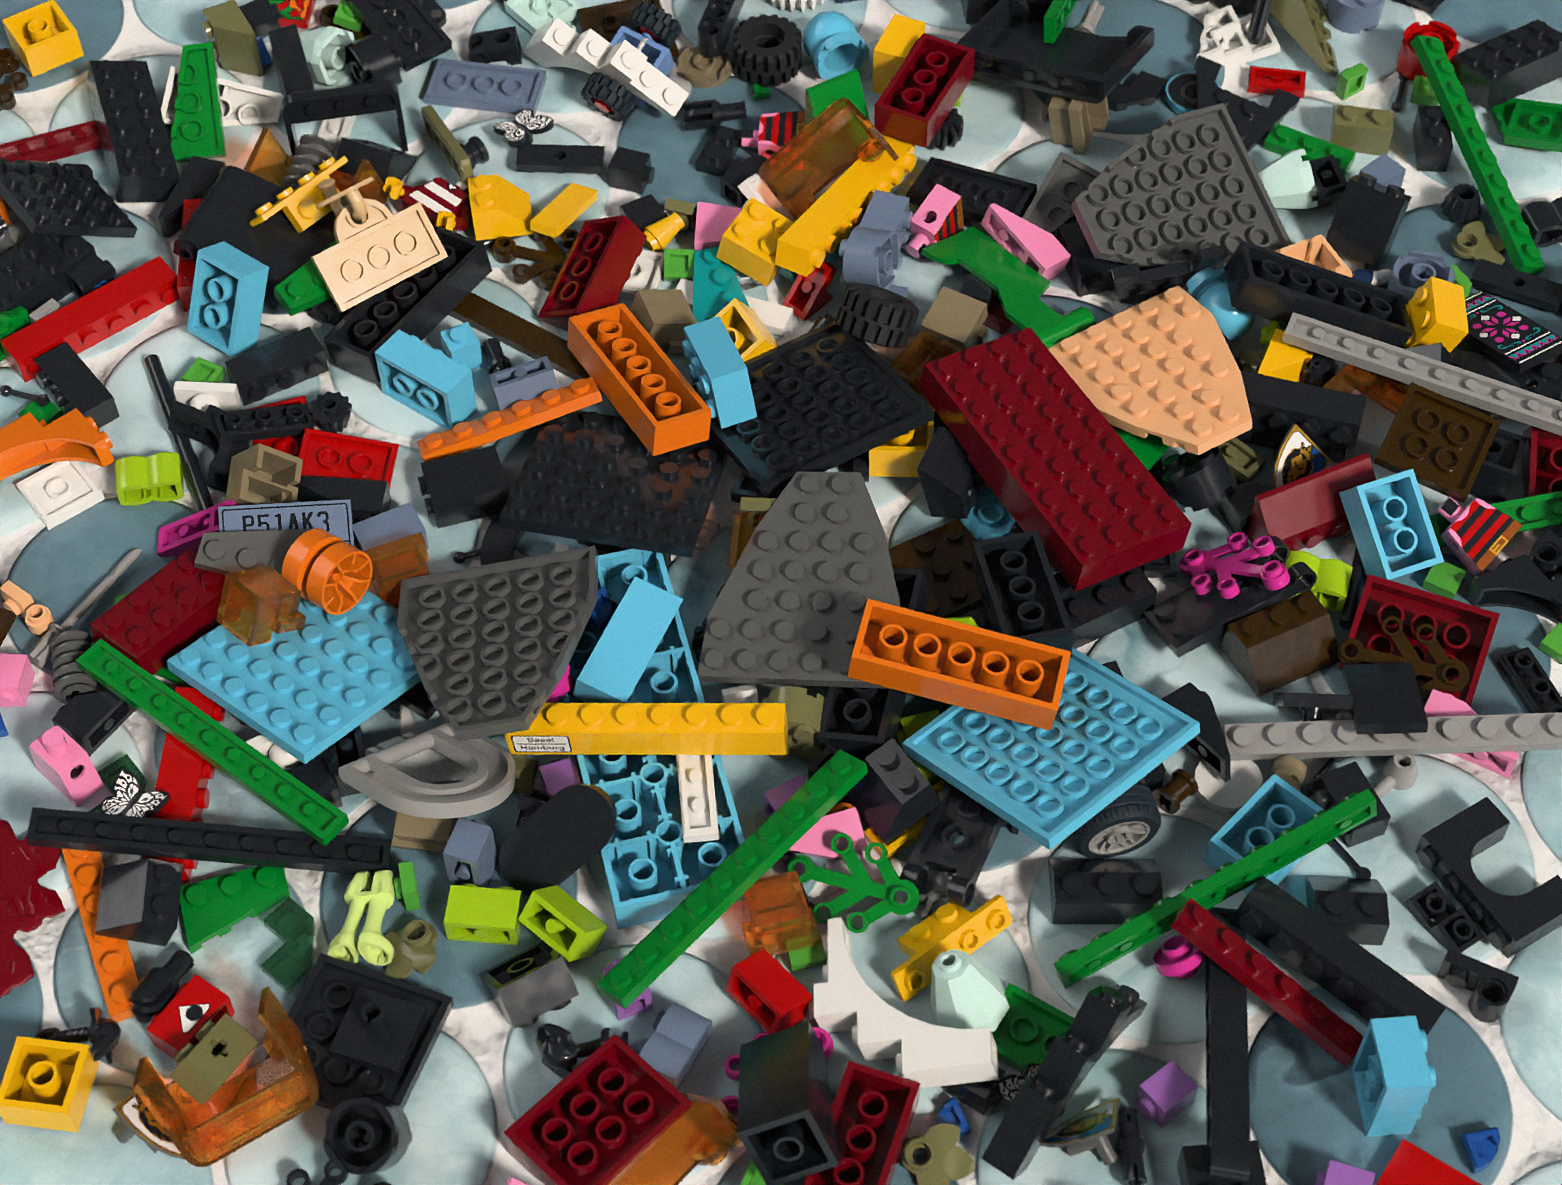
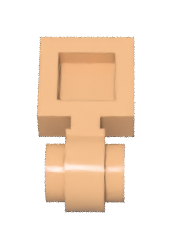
M10 580L5 582L0 587V592L4 599L2 603L4 609L13 611L16 616L19 615L23 618L31 633L39 636L45 635L48 632V626L54 623L50 609L46 606L35 604L31 595Z

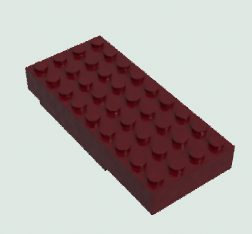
M1030 327L924 364L919 391L969 454L968 460L1022 530L1024 532L1038 530L1050 566L1055 572L1059 571L1074 591L1086 588L1183 549L1192 523Z

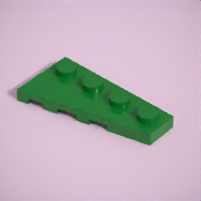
M212 42L183 45L178 77V95L174 107L175 118L171 130V148L175 162L190 161L192 156L207 159L227 157L214 45Z
M335 240L333 243H331V244H330L328 247H326L324 250H326V249H328V248H330V247L336 245V244H337V241ZM312 259L274 288V296L290 317L332 298Z

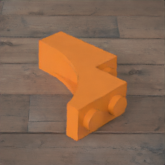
M77 408L48 425L43 419L38 422L29 412L0 429V481L22 470L57 461H82L106 467L115 461L109 450L113 447V444L104 431L99 433V429L91 416L85 418Z

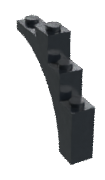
M1116 984L1112 987L1100 985L1088 992L1069 1029L1054 1039L1037 1073L1021 1084L981 1159L1012 1180L1027 1170L1051 1127L1087 1074L1117 1037L1142 1015L1148 1003L1139 998L1140 994L1127 985Z

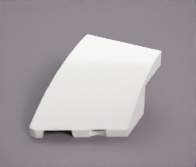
M1228 5L1205 15L1203 22L1204 30L1201 32L1200 37L1201 47L1197 58L1200 55L1222 65H1231L1265 58L1281 52V49L1268 22L1265 27L1262 43L1260 45H1250L1246 36L1252 14L1238 19L1233 7Z

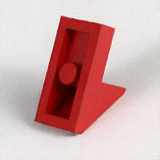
M824 260L819 268H815L807 277L798 274L782 305L793 308V314L807 321L833 299L834 296L826 290L838 269Z

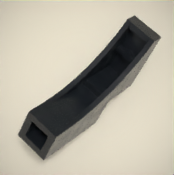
M1526 554L1515 559L1509 558L1503 561L1496 569L1488 573L1483 571L1476 575L1471 581L1467 600L1471 605L1479 608L1491 606L1511 607L1535 613L1556 624L1562 623V572L1554 575L1549 580Z

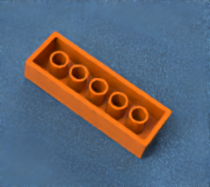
M624 303L569 317L567 347L587 373L593 377L595 383L652 456L709 440L712 410Z
M868 599L851 656L847 677L1051 730L1058 711L1071 651Z

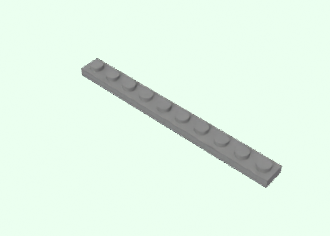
M1294 312L1284 332L1282 342L1409 385L1413 382L1442 396L1562 436V402Z
M1562 712L1427 717L1428 729L1425 733L1358 735L1353 720L1224 724L1223 735L1230 753V761L1275 759L1278 756H1291L1298 759L1562 750Z

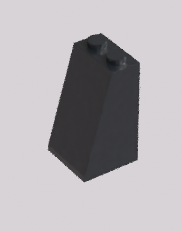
M809 1021L740 1045L737 1134L766 1185H781L839 1166V1154L824 1049Z

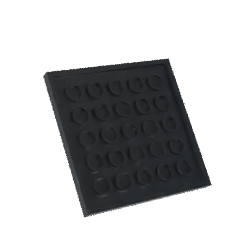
M834 320L745 361L757 417L721 429L716 417L712 418L710 422V435L766 498H770L780 494L796 472H825L913 429L919 428L935 418L933 409L863 340L845 332ZM695 384V385H693L692 387H693L694 390L698 393V390H697V387H696V384Z
M577 410L542 424L499 517L500 527L691 558L728 454L709 433V440L652 456L622 416L617 417Z

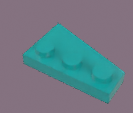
M719 246L694 252L693 315L697 323L715 317L734 298H737L749 307L733 267L716 258Z

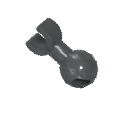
M946 871L936 873L931 880V888L925 894H920L918 905L926 903L925 910L921 912L922 921L932 915V906L940 898H947L948 886L952 880L948 878H953L955 876L953 873Z

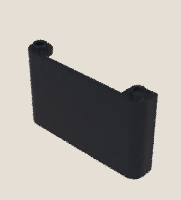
M1000 0L956 44L975 49L974 75L1083 102L1099 104L1152 49L1155 38L1154 28L1142 25L1133 26L1128 31L1127 42L1063 27L1054 44L1044 43V23L1031 20L1030 9L1026 2L1023 0Z
M229 165L222 170L174 241L173 253L179 255L184 260L196 261L198 250L224 241L268 266L267 280L278 285L311 260V257L320 253L336 240L334 234L336 215L332 210L306 230L298 233L281 209L264 222L252 227L249 222L257 217L254 211L269 201L274 205L279 201L276 196L284 191L285 188L241 168ZM332 298L312 307L320 321L335 326L349 311L347 309L339 312Z

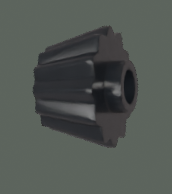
M1469 184L1454 186L1441 204L1443 208L1442 214L1448 216V220H1455L1458 224L1463 222L1468 224L1472 220H1478L1479 215L1482 213L1479 190Z
M328 391L324 395H317L316 400L310 403L312 407L309 409V413L321 431L338 433L343 432V429L347 428L352 410V404L349 403L347 396H342L340 392L333 394Z

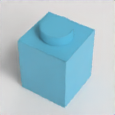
M468 322L440 332L442 350L447 357L456 362L464 363L471 371L483 367L480 342Z

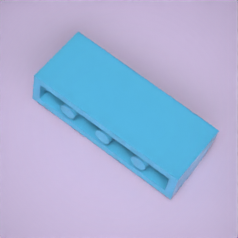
M635 576L579 674L573 696L587 703H627L683 599Z

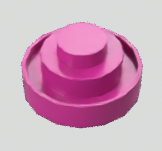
M1177 935L1164 941L1161 947L1154 953L1152 960L1160 975L1188 979L1197 973L1198 968L1207 955L1182 935Z

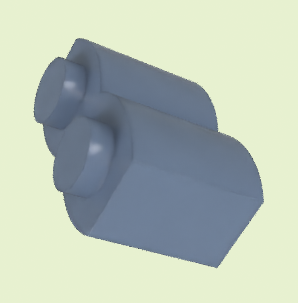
M673 1002L667 1011L662 1009L659 1012L653 1025L655 1032L649 1039L643 1038L636 1053L678 1090L712 1035V1020Z

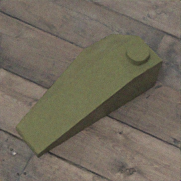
M1273 0L1269 14L1283 26L1322 70L1333 76L1339 74L1334 49L1327 42L1331 38V33L1323 24L1328 18L1322 0Z

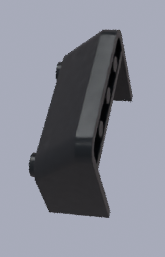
M383 79L289 93L282 101V112L292 157L296 155L295 149L298 146L294 124L396 110L402 150L404 152L409 151L398 85L391 80Z

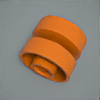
M314 528L299 536L289 548L282 565V580L285 587L306 600H310L311 603L329 614L340 615L356 606L366 593L372 578V561L365 552L349 543H345L330 532L321 528Z

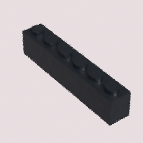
M1262 876L1244 898L1230 920L1369 1022L1371 1019L1416 1016L1419 1029H1423L1427 1036L1446 1009L1440 1002L1265 876Z

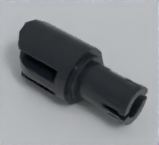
M716 99L685 102L682 104V109L687 111L683 114L684 121L688 122L685 124V131L715 128L716 125L722 124V121L747 119L745 101L720 104Z
M177 950L162 968H152L130 991L131 1005L133 1006L132 1012L135 1019L139 1022H150L152 1017L158 1011L163 1010L174 998L179 988V980L194 966V959L188 952Z

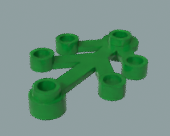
M845 833L836 834L831 840V847L835 853L841 854L852 876L818 867L806 855L793 856L786 865L787 876L795 883H807L810 880L849 890L830 902H821L814 907L813 917L818 923L827 924L828 919L835 918L838 913L867 896L883 899L865 912H853L848 916L847 927L853 933L865 932L869 924L890 912L897 915L910 914L917 908L920 901V893L916 885L909 880L900 879L887 857L888 851L885 845L878 842L870 843L865 849V857L870 863L877 865L886 885L872 881L853 848L854 841L852 837ZM841 837H845L848 840V847L844 851L837 848V841ZM875 846L880 847L882 850V857L878 860H874L870 855L871 849ZM798 862L805 865V873L801 876L796 875L794 872V866ZM899 890L907 893L908 898L904 904H899L895 899V895ZM822 906H826L830 910V916L826 920L821 919L818 914ZM857 915L864 919V926L861 929H856L852 924L853 918Z

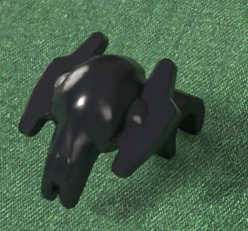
M99 1007L89 1008L92 1019L89 1027H79L63 1031L53 1027L47 1028L37 1033L35 1038L69 1043L90 1041L93 1045L91 1048V1054H94L93 1060L98 1061L106 1055L108 1064H112V1049L116 1047L120 1040L121 1028L113 1019L101 1017Z
M547 1023L537 1029L535 1039L542 1056L541 1060L553 1073L564 1079L574 1070L571 1067L576 1065L578 1058L589 1057L610 1038V1028L605 1027L601 1031L600 1038L576 1045L572 1040L570 1031ZM624 1031L619 1038L628 1045L629 1035L628 1032Z

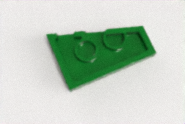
M256 866L181 886L180 905L191 954L203 948L201 944L216 935L222 937L232 931L231 927L245 918H254L290 897L285 869Z

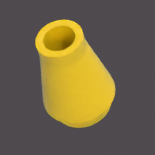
M673 212L671 215L645 227L643 232L647 236L644 243L650 251H663L679 230L685 226L681 217Z

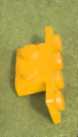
M332 156L318 166L321 170L316 175L312 171L297 181L300 186L295 190L290 186L276 196L279 201L274 205L269 201L254 212L257 217L249 222L251 226L254 227L264 222L282 209L298 233L306 230L332 211L330 204L319 209L316 208V204L327 199L323 190L319 189L318 185L327 179H331L329 174L348 161L347 158L343 156L335 160Z
M997 894L974 912L948 902L898 938L897 942L900 950L911 957L890 973L899 998L907 1002L931 984L932 964L939 954L951 949H957L970 955L1010 926L1012 918L1004 897Z

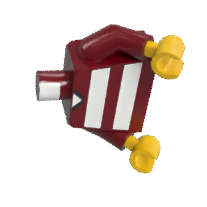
M395 177L386 178L382 190L390 192L389 196L393 200L401 199L403 210L420 202L434 230L439 226L455 233L468 230L472 216L468 185L465 186L461 180L452 185L443 178L436 177L426 184L411 187L403 185V182Z

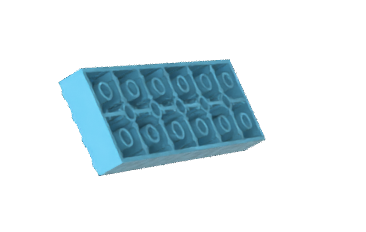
M628 549L598 556V590L604 586L610 595L612 605L611 618L635 576L674 594L662 553ZM677 610L627 703H705L679 610ZM588 621L569 662L571 668L570 675L574 685L605 630L604 628L599 631L590 621ZM575 686L560 699L561 703L587 702L573 696ZM574 755L581 783L592 784L602 788L611 797L617 809L618 817L616 818L615 827L617 829L615 836L607 846L598 852L617 929L664 919L745 841L720 755H712L719 840L684 843L677 755ZM756 883L736 902L756 898Z

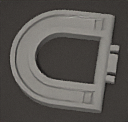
M446 723L418 735L407 732L402 734V737L397 736L378 744L377 748L370 747L366 749L365 757L343 765L338 770L339 777L344 783L383 806L406 815L433 819L466 817L490 810L505 801L512 793L515 785V762L512 755L503 746L487 737L458 741ZM430 748L468 768L474 775L457 783L430 784L410 777L391 766V764Z

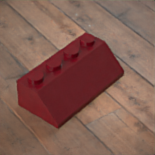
M625 215L584 221L537 318L542 322L568 331L569 317L616 305L625 282L630 278L635 261L642 252L647 236Z
M1364 453L1255 496L1246 536L1252 544L1255 539L1261 536H1278L1289 546L1290 551H1299L1304 548H1313L1321 541L1331 537L1337 538L1344 535L1351 528L1339 492L1376 480L1370 456Z

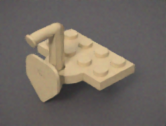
M372 176L338 193L335 187V179H327L318 185L319 189L323 190L327 199L315 206L319 209L330 204L336 215L334 234L337 244L311 257L339 312L353 307L448 257L420 202L392 215L385 205L376 200L362 197L358 188L374 181Z

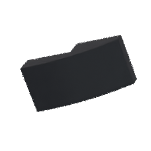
M1436 881L1404 902L1423 927L1447 951L1452 949L1462 953L1484 938L1465 909L1462 907L1456 910Z

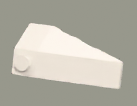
M174 66L170 67L161 107L164 124L174 125V107L179 88L178 77L180 68ZM218 78L223 127L278 123L284 94Z

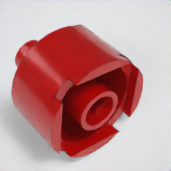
M1429 21L1428 25H1419L1420 22H1416L1408 26L1404 32L1397 58V73L1401 72L1412 81H1414L1415 75L1427 77L1411 44L1417 35L1439 38L1451 63L1452 56L1458 54L1460 40L1458 42L1456 38L1457 33L1450 26L1438 21Z

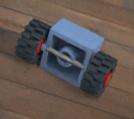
M640 1L627 20L629 28L622 25L611 41V44L614 46L626 40L648 57L646 59L648 63L665 76H668L675 65L670 48L681 33L682 27L676 19H672L670 13H665L663 8L660 7L659 9L655 4H650L648 1ZM594 72L581 91V96H583L585 101H588V105L595 107L594 110L597 112H602L603 116H609L611 120H617L618 122L625 120L634 105L644 110L649 106V103L626 90L624 85H619L617 80H612L610 76H604L599 72Z

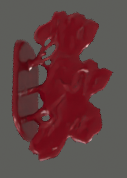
M1 819L0 998L9 994L13 987L21 986L34 977L30 957L23 948L18 947L14 942V934L18 931L30 933L42 925L44 918H53L65 911L62 900L57 892L41 887L38 883L41 877L56 868L62 849L28 846L27 836L22 841L17 840L10 823Z

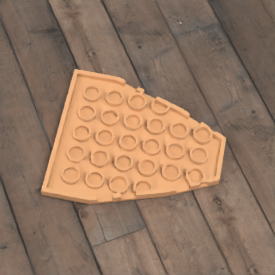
M1179 285L1066 338L1048 349L1109 424L1133 435L1146 438L1149 433L1162 437L1164 445L1180 447L1187 452L1200 455L1252 429V417L1242 374L1214 315Z

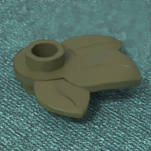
M1482 221L1466 224L1463 226L1462 232L1452 241L1451 249L1460 258L1473 259L1477 263L1479 258L1500 265L1505 263L1504 257L1500 254L1505 249L1501 237L1485 233V226Z
M414 920L408 923L403 930H395L384 936L394 947V956L391 963L387 964L385 975L403 980L410 976L414 970L425 974L435 963L437 952L434 945L438 934L432 924L424 920Z
M947 1123L932 1126L925 1136L912 1137L903 1145L901 1150L902 1163L909 1172L916 1174L918 1185H951L950 1181L965 1178L976 1169V1164L971 1156L962 1148L956 1146L960 1136V1127ZM918 1149H922L927 1153V1159L922 1163H918L913 1159V1153Z

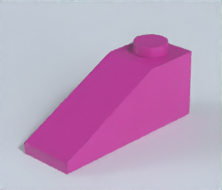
M232 498L160 527L157 555L160 557L178 556L187 548L197 554L203 533L219 532L218 506H237L241 504L233 502Z

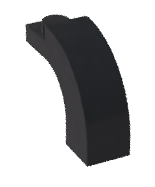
M175 401L170 409L168 430L206 445L213 452L214 458L209 465L206 486L227 493L231 457L248 449V441L220 444L213 424V413L225 412L224 410L210 404L204 412L193 406Z

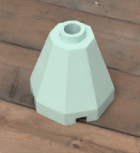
M327 26L299 33L311 77L317 82L328 85H344L350 79L349 73L353 71L350 63L344 64L342 49L344 46L356 41L353 32Z
M1303 148L1285 153L1257 172L1274 208L1309 209L1318 206L1317 200L1311 199V197L1317 196V190L1309 160L1302 161L1301 156L1306 155Z
M951 949L939 954L932 964L930 1003L937 1025L957 1029L990 1028L991 1032L995 1031L1010 1008L999 977L968 953L957 949Z

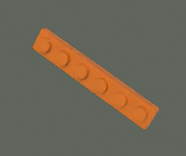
M593 377L578 379L566 387L558 390H548L539 397L528 401H518L509 408L488 412L482 418L471 422L458 423L452 429L441 433H431L425 436L424 439L416 442L423 461L428 462L461 454L603 400Z
M62 849L109 1016L116 1022L134 1017L130 991L140 980L128 940L94 935L101 871L103 868H106L102 853Z

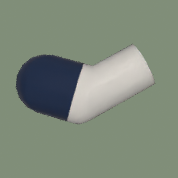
M1357 269L1352 272V278L1375 286H1381L1389 283L1392 271L1390 269L1379 271Z

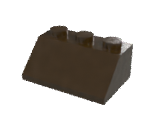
M1311 590L1229 624L1221 645V650L1257 697L1339 662L1337 657L1338 643L1330 614Z

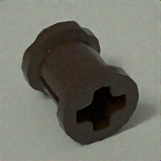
M1176 769L1172 773L1171 779L1163 787H1157L1153 791V796L1156 804L1163 811L1175 814L1180 809V804L1188 796L1196 794L1198 784L1194 777L1185 770Z

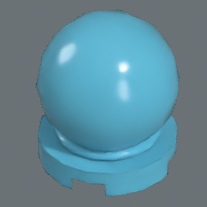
M836 11L819 12L808 21L803 32V45L808 56L814 61V66L823 80L825 78L832 79L854 69L860 73L859 67L864 62V59L867 61L869 59V48L862 36L857 34L853 22L843 13Z
M1223 263V268L1215 270L1211 266L1204 268L1188 280L1186 285L1189 288L1187 293L1214 315L1220 330L1231 342L1243 337L1254 324L1256 314L1242 312L1231 306L1224 271L1227 263Z

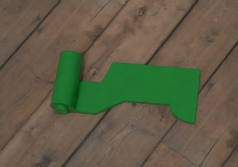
M974 226L927 246L921 251L922 255L938 263L947 265L959 263L994 289L998 294L1005 316L1021 329L1030 327L1048 349L1056 343L1096 325L1093 314L1085 307L1080 306L1060 315L1039 300V297L1049 288L1050 281Z

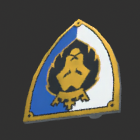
M1296 424L1292 425L1279 449L1273 452L1274 465L1271 487L1278 488L1324 470L1332 461Z
M152 1078L148 1079L112 1109L124 1123L115 1133L119 1142L126 1143L136 1135L154 1153L160 1151L171 1157L184 1160L190 1159L189 1144L183 1123L173 1104Z
M1119 1097L1087 1109L1066 1120L1048 1132L1040 1146L1066 1147L1071 1157L1096 1148L1104 1165L1114 1163L1118 1158L1107 1135L1115 1132L1120 1105Z

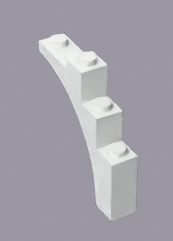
M557 17L538 28L522 51L544 69L559 66L578 69L590 74L599 72L604 76L608 75L612 80H617L619 85H624L626 90L651 104L669 118L675 117L689 95L684 89L646 61L648 57L626 40L613 46L591 28L579 34Z
M842 917L828 919V933H824L822 936L824 953L828 955V964L823 965L822 969L824 983L814 984V998L808 1004L810 1018L812 1021L816 1020L819 1028L824 1029L828 1033L852 1030L853 1045L855 1048H860L865 1061L896 1058L898 1075L920 1083V1089L999 1080L997 1045L990 1028L957 1029L932 1025L907 1016L884 1002L866 985L856 969L852 957L850 934Z

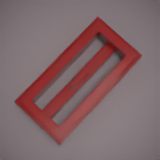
M1250 66L1247 92L1274 95L1276 89L1279 88L1304 98L1306 85L1305 71Z

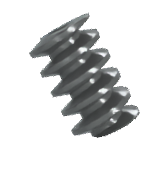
M302 135L299 141L300 145L295 149L296 155L291 159L292 165L287 168V176L282 180L284 188L287 189L291 186L295 190L300 186L297 182L300 178L311 171L316 175L320 170L318 166L323 163V160L326 161L332 157V154L327 150H333L334 146L316 135Z
M81 630L65 631L57 635L51 642L53 694L59 702L66 705L77 695L97 692V681L82 671L76 662L92 646L93 637L87 632Z

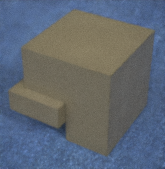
M1054 94L1048 106L1053 143L1073 145L1074 154L1085 155L1093 136L1092 132L1103 133L1109 120L1107 97L1099 104H1092Z
M942 286L920 325L924 349L945 357L988 342V328L983 326L988 317L987 303Z
M638 289L629 309L663 352L665 350L666 354H685L682 347V341L686 340L683 327L695 324L697 321L682 290Z
M260 443L232 456L225 501L233 498V502L241 505L297 502L298 488L294 487V485L300 483L303 459Z
M396 812L391 846L401 849L443 853L458 818H422Z

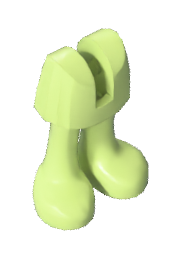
M377 870L373 880L368 871L356 872L344 894L345 902L350 906L341 931L329 944L327 955L355 965L358 963L359 954L373 965L384 966L391 963L394 956V947L381 933L385 911L391 908L395 898L394 876L391 870ZM364 913H367L365 925L357 939L362 916Z

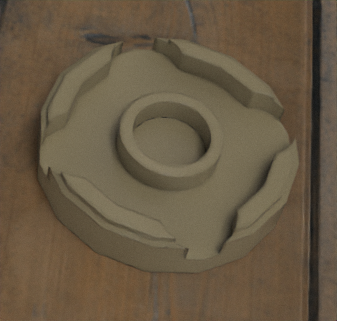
M698 43L697 47L691 48L689 46L685 48L677 59L679 77L691 82L693 87H716L724 83L731 76L733 69L732 58H730L726 49L718 57L706 58L699 53Z

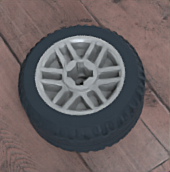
M1140 781L1130 787L1069 835L1074 849L1079 854L1088 858L1105 859L1127 854L1148 843L1161 826V815L1151 789Z

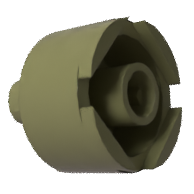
M787 686L775 688L770 691L768 698L763 697L762 703H785L788 721L787 755H769L771 758L786 760L789 756L810 759L818 757L822 750L816 736L817 732H820L821 716L826 700L822 695L817 693V698L807 695V689Z

